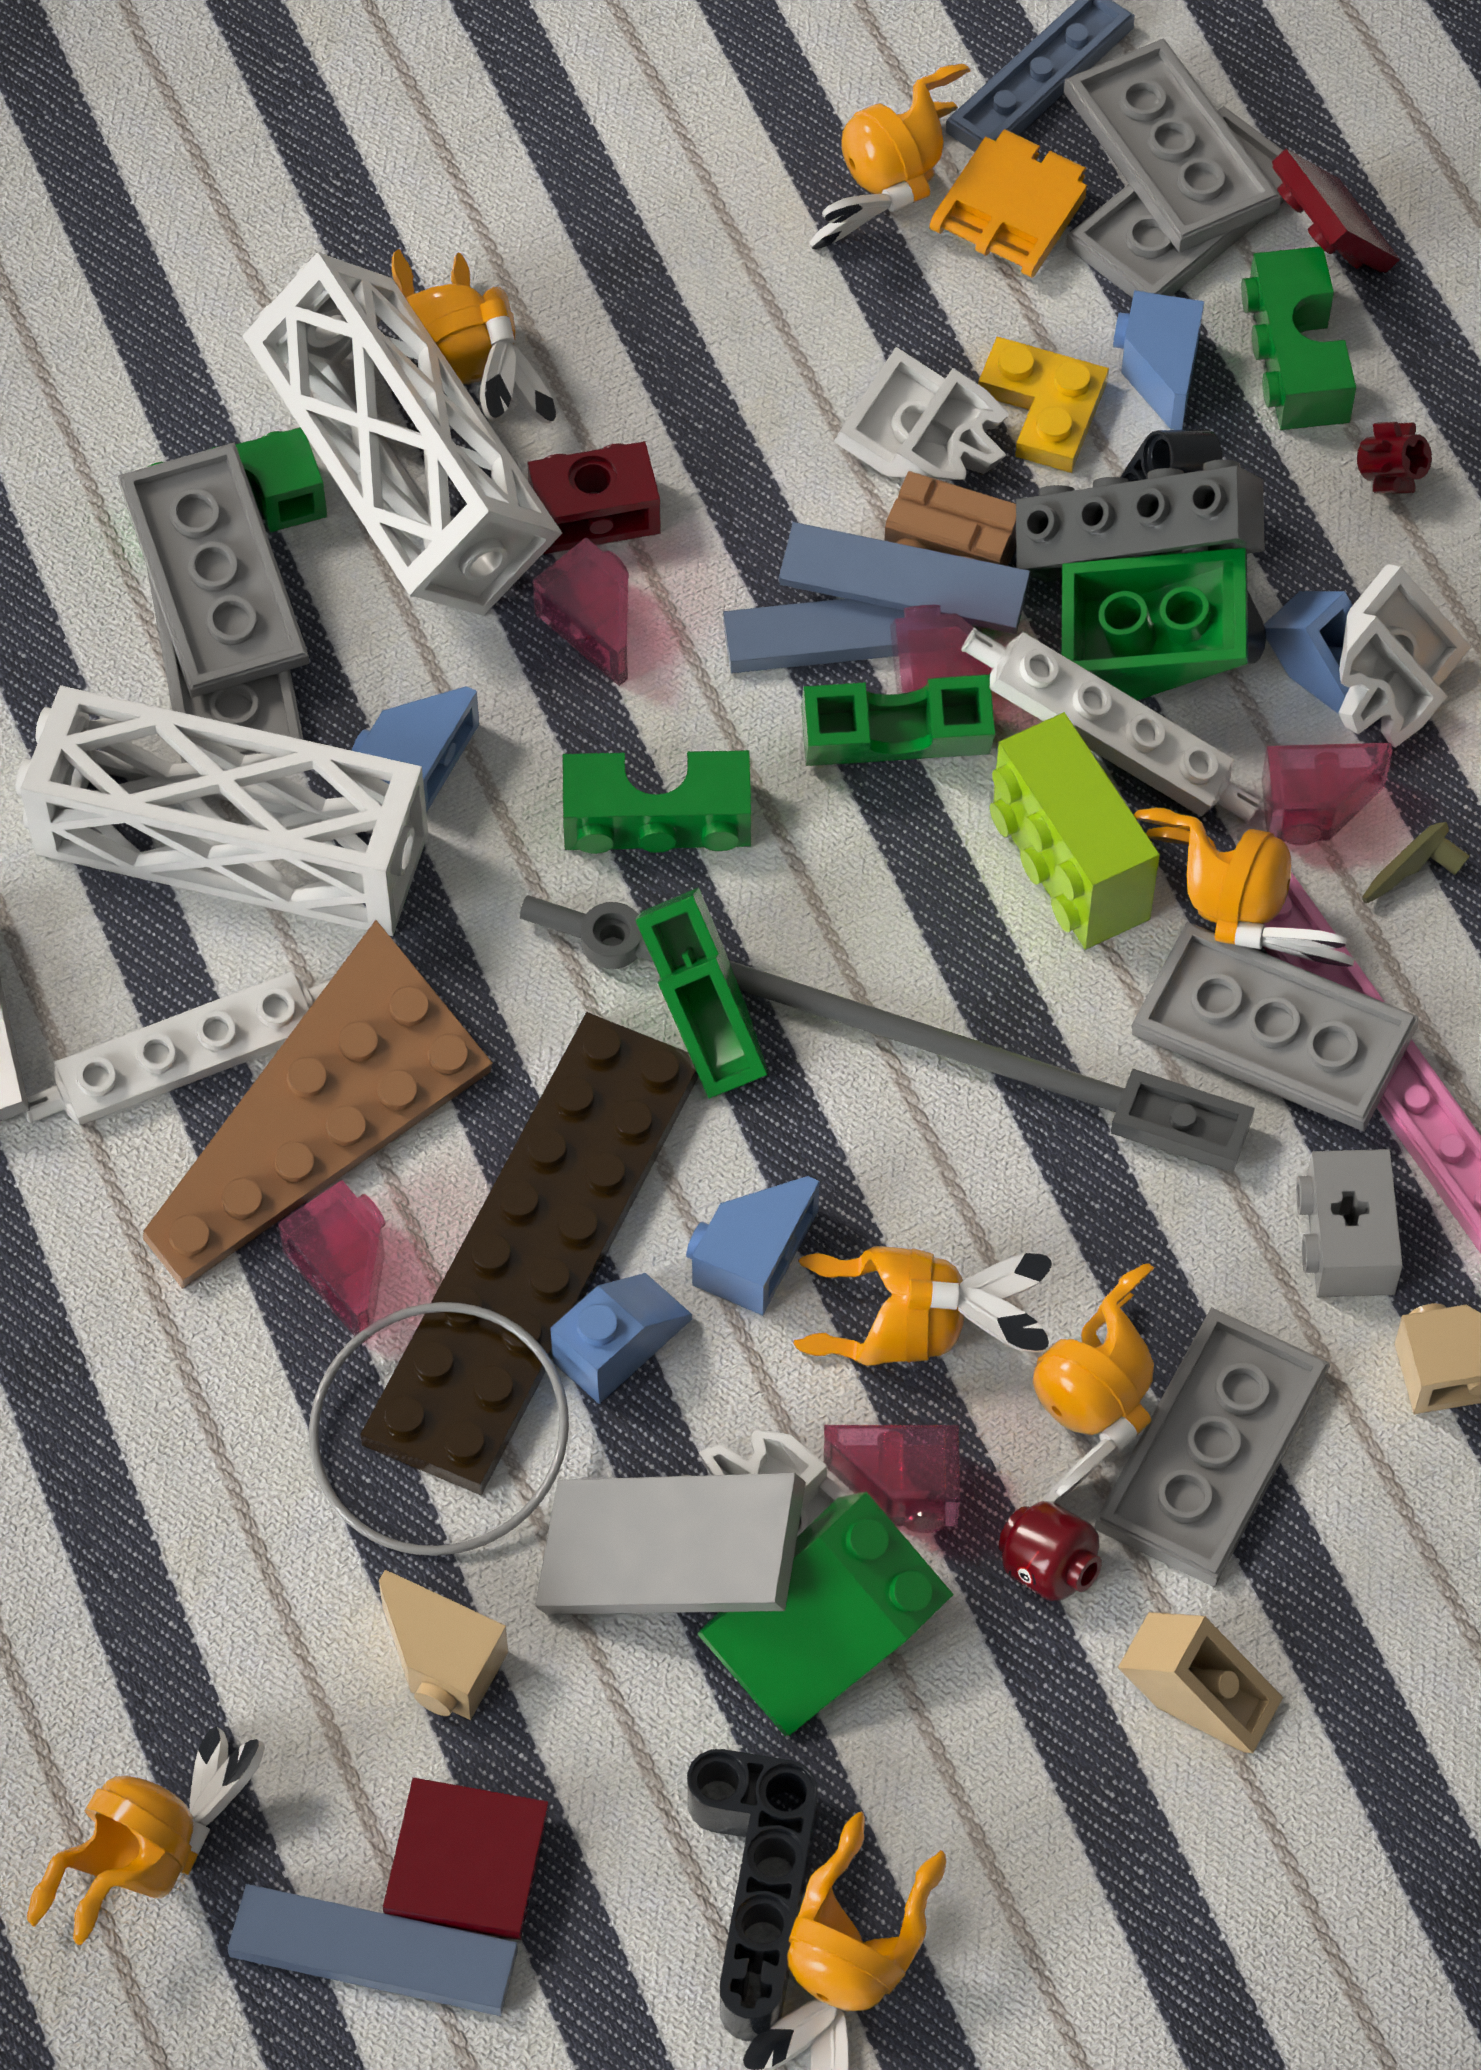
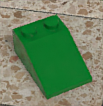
M1246 548L1062 564V656L1137 701L1248 664Z
M867 1492L838 1497L797 1536L785 1611L719 1612L697 1634L782 1734L789 1736L905 1643L954 1594Z

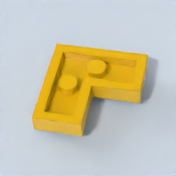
M997 336L979 378L978 385L986 389L996 401L1029 410L1016 442L1015 457L1072 473L1106 388L1109 368Z

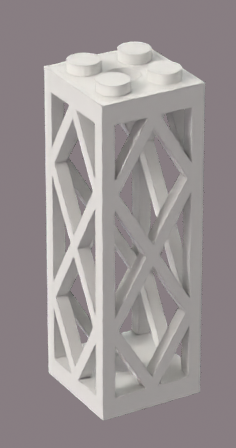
M317 252L310 261L298 270L296 277L272 303L261 311L258 319L242 335L409 596L484 616L562 534L392 278ZM382 320L403 341L385 336L378 329L377 323ZM351 351L353 352L355 393L338 369L340 363ZM408 357L417 359L418 367ZM374 363L419 432L377 418ZM310 388L325 402L310 397ZM327 417L347 423L352 430L353 443ZM450 426L476 451L456 445L451 438ZM383 436L424 449L427 503ZM480 467L491 470L492 479ZM448 476L467 503L452 521L450 516ZM383 499H384L398 514H395V513L389 512V511H387V510H384V509H383ZM400 530L422 537L425 546L424 551L422 552Z
M61 685L52 708L44 707L41 711L36 727V742L38 744L32 759L25 758L21 762L15 785L16 794L22 796L25 808L23 825L24 828L30 830L35 855L363 930H368L374 921L377 920L389 936L394 935L428 835L422 766ZM89 714L105 717L106 719L90 721ZM158 734L187 763L170 764L129 741ZM227 745L261 753L243 755L240 752L228 747ZM314 769L344 797L325 799L284 776ZM108 774L134 781L118 784ZM89 781H90L98 790H94V791L87 790V786H88V784H89ZM207 796L229 801L254 824L246 826L224 821L200 797ZM180 803L188 812L164 806ZM266 810L287 814V816L274 818ZM126 823L168 846L140 852L112 824ZM356 833H371L369 845L363 842ZM335 839L343 847L325 844L321 842ZM284 859L324 881L296 888L268 860ZM209 867L225 876L196 870L194 868ZM366 903V908L349 904Z

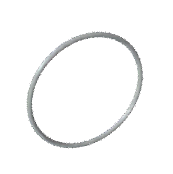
M437 1302L408 1307L393 1312L363 1329L345 1345L328 1367L316 1392L310 1415L309 1448L312 1465L319 1485L335 1511L352 1528L368 1539L384 1547L415 1555L438 1556L470 1551L487 1545L516 1528L538 1507L551 1489L562 1465L568 1442L569 1415L567 1399L561 1378L546 1351L533 1336L510 1319L491 1310L463 1303ZM436 1312H456L478 1316L501 1325L514 1333L536 1354L551 1380L556 1395L559 1413L557 1446L550 1469L534 1496L517 1514L498 1528L477 1538L449 1545L430 1546L405 1543L384 1536L363 1524L344 1506L332 1489L323 1467L319 1448L320 1415L325 1396L337 1371L352 1352L365 1340L381 1329L412 1316Z

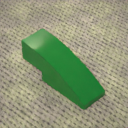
M699 887L641 911L635 919L636 924L659 973L660 980L658 985L708 1098L710 1099L766 1076L768 1070L745 1001Z

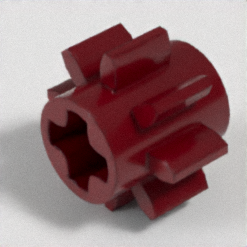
M1414 422L1374 423V436L1365 438L1361 441L1358 448L1357 465L1361 475L1368 481H1374V493L1404 494L1416 492L1414 480L1425 477L1432 463V452L1428 441L1422 435L1415 434L1416 424Z

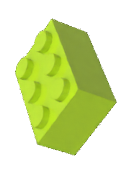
M1065 712L999 741L996 769L992 772L995 788L994 800L989 806L990 814L999 833L1003 837L1011 836L1020 849L1021 862L1029 879L1036 885L1042 883L1052 898V910L1061 928L1065 932L1073 930L1086 950L1151 919L1160 854Z

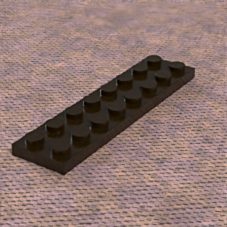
M586 1012L431 1303H463L496 1312L518 1324L533 1336L552 1360L550 1328L585 1297L699 1077L689 1053ZM426 1313L360 1434L362 1446L482 1496L546 1370L526 1343L501 1325L478 1316L463 1313Z

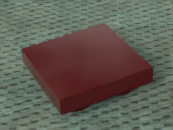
M1288 149L1282 151L1271 162L1273 164L1272 168L1283 182L1277 187L1279 194L1298 213L1306 212L1313 222L1308 228V232L1328 254H1333L1338 250L1343 258L1356 269L1365 264L1385 274L1400 261V258L1338 177Z
M413 1777L382 1907L383 1913L449 1928L521 1940L549 1813L548 1801Z

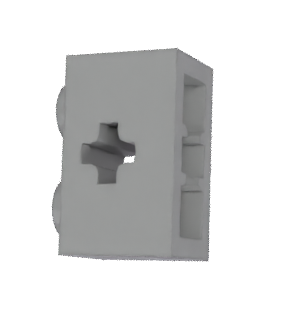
M1390 1149L1312 1151L1307 1176L1297 1177L1296 1203L1299 1215H1309L1311 1234H1303L1302 1265L1304 1273L1315 1274L1317 1297L1395 1295L1402 1270V1256Z

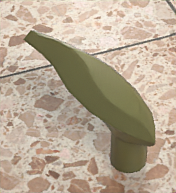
M1446 822L1431 825L1375 877L1362 896V900L1364 903H1369L1384 895L1405 877L1419 872L1429 857L1456 875L1470 855L1445 837L1449 832Z

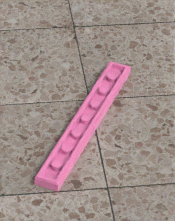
M1291 872V882L1285 903L1279 914L1269 923H1265L1266 927L1311 929L1336 934ZM1263 946L1268 955L1384 1002L1355 960L1353 966L1350 967L1328 965ZM1345 946L1341 948H1330L1351 956V954ZM1411 1039L1377 1108L1481 1254V1135Z

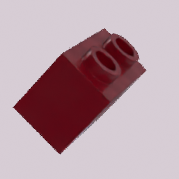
M646 441L632 444L616 443L602 449L569 455L553 454L544 459L527 462L528 482L562 532L543 555L661 534L660 497Z

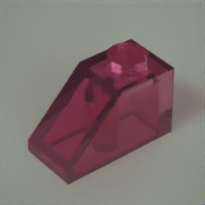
M585 538L533 579L535 614L620 686L628 679L629 573L617 555L611 551L603 552L588 538Z
M919 605L904 608V618L894 619L890 625L896 693L902 694L919 690L926 686L928 678L990 674L992 671L991 667L968 653L961 651L965 640L974 627L957 613L941 615L940 605Z
M1391 743L1267 746L1261 778L1266 832L1273 833L1274 837L1282 839L1284 842L1298 846L1332 839L1386 786L1392 758Z
M340 1180L278 1224L283 1253L355 1337L363 1329L374 1323L385 1257L381 1228L386 1223L378 1207L366 1194H362L357 1198L343 1180Z
M824 1425L823 1462L827 1465V1469L855 1494L867 1492L895 1526H905L908 1530L917 1533H933L942 1530L945 1526L958 1525L960 1505L959 1425Z

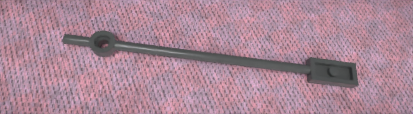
M527 895L523 901L520 919L581 938V947L584 955L590 962L601 968H623L633 963L638 957L653 962L635 921L639 914L626 904L606 902L593 907L585 914ZM611 937L623 941L618 945H605L602 943L605 939ZM729 960L741 991L1116 1112L1112 1121L1111 1134L1233 1173L1253 1121L1254 1107L1133 1068L1126 1087L1122 1088Z

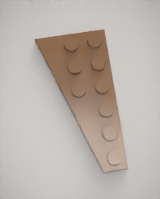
M377 920L374 921L144 1229L143 1240L182 1289L491 1072L493 1064Z

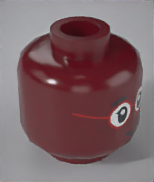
M1041 1501L1031 1507L1023 1506L1010 1516L1000 1534L998 1544L999 1550L1002 1552V1563L1005 1572L1013 1580L1046 1600L1061 1601L1073 1595L1076 1591L1084 1592L1092 1586L1100 1573L1102 1559L1098 1556L1100 1547L1098 1532L1089 1522L1055 1502Z

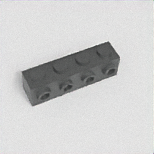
M1213 460L1204 463L1203 471L1184 473V471L1179 469L1163 468L1149 471L1148 479L1129 482L1128 479L1122 477H1103L1093 481V488L1075 490L1073 487L1063 485L1042 487L1038 490V496L1016 499L1017 568L1030 571L1031 577L1046 583L1062 580V564L1237 548H1246L1247 554L1265 551L1263 479L1241 468L1240 463L1237 461Z

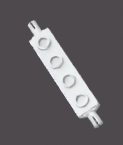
M973 628L968 635L961 651L968 653L992 668L990 673V690L1042 721L1065 712L1090 750L1200 816H1203L1216 804L1242 818L1246 823L1256 812L1261 800L1254 798L1229 783L1232 762L1234 760L1230 756L1024 632L1009 642L1006 647L977 631L976 628Z
M291 971L55 1061V1086L27 1096L30 1111L24 1112L26 1113V1118L29 1124H31L33 1121L65 1110L67 1115L81 1126L278 1050L330 981L307 989L306 985Z

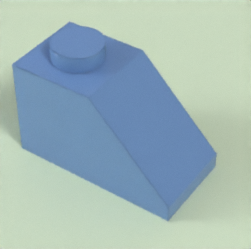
M1134 290L1130 314L1118 313L1113 347L1124 349L1121 373L1170 429L1182 430L1200 338L1204 301Z
M1299 591L1264 624L1266 639L1288 676L1338 713L1349 690L1348 687L1341 684L1339 667L1347 614L1353 604L1345 591Z
M465 686L383 710L370 731L367 729L361 731L355 740L352 751L422 766L427 813L480 724L477 691Z
M806 1176L720 1203L710 1224L701 1221L689 1241L686 1257L692 1259V1286L763 1316L818 1213L819 1181Z
M646 1273L598 1285L550 1328L553 1363L600 1404L692 1320V1314Z

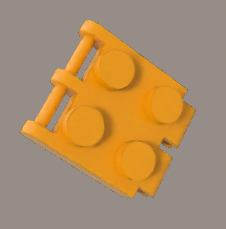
M1006 129L1001 132L996 141L985 136L935 211L930 221L929 229L939 234L945 229L976 244L975 251L985 256L992 252L1021 266V273L1033 278L1086 198L1087 185L1082 183L1085 178L1083 173L1086 171V167L1052 151H1049L1042 163L1037 161L1040 154L1038 153L1040 146Z

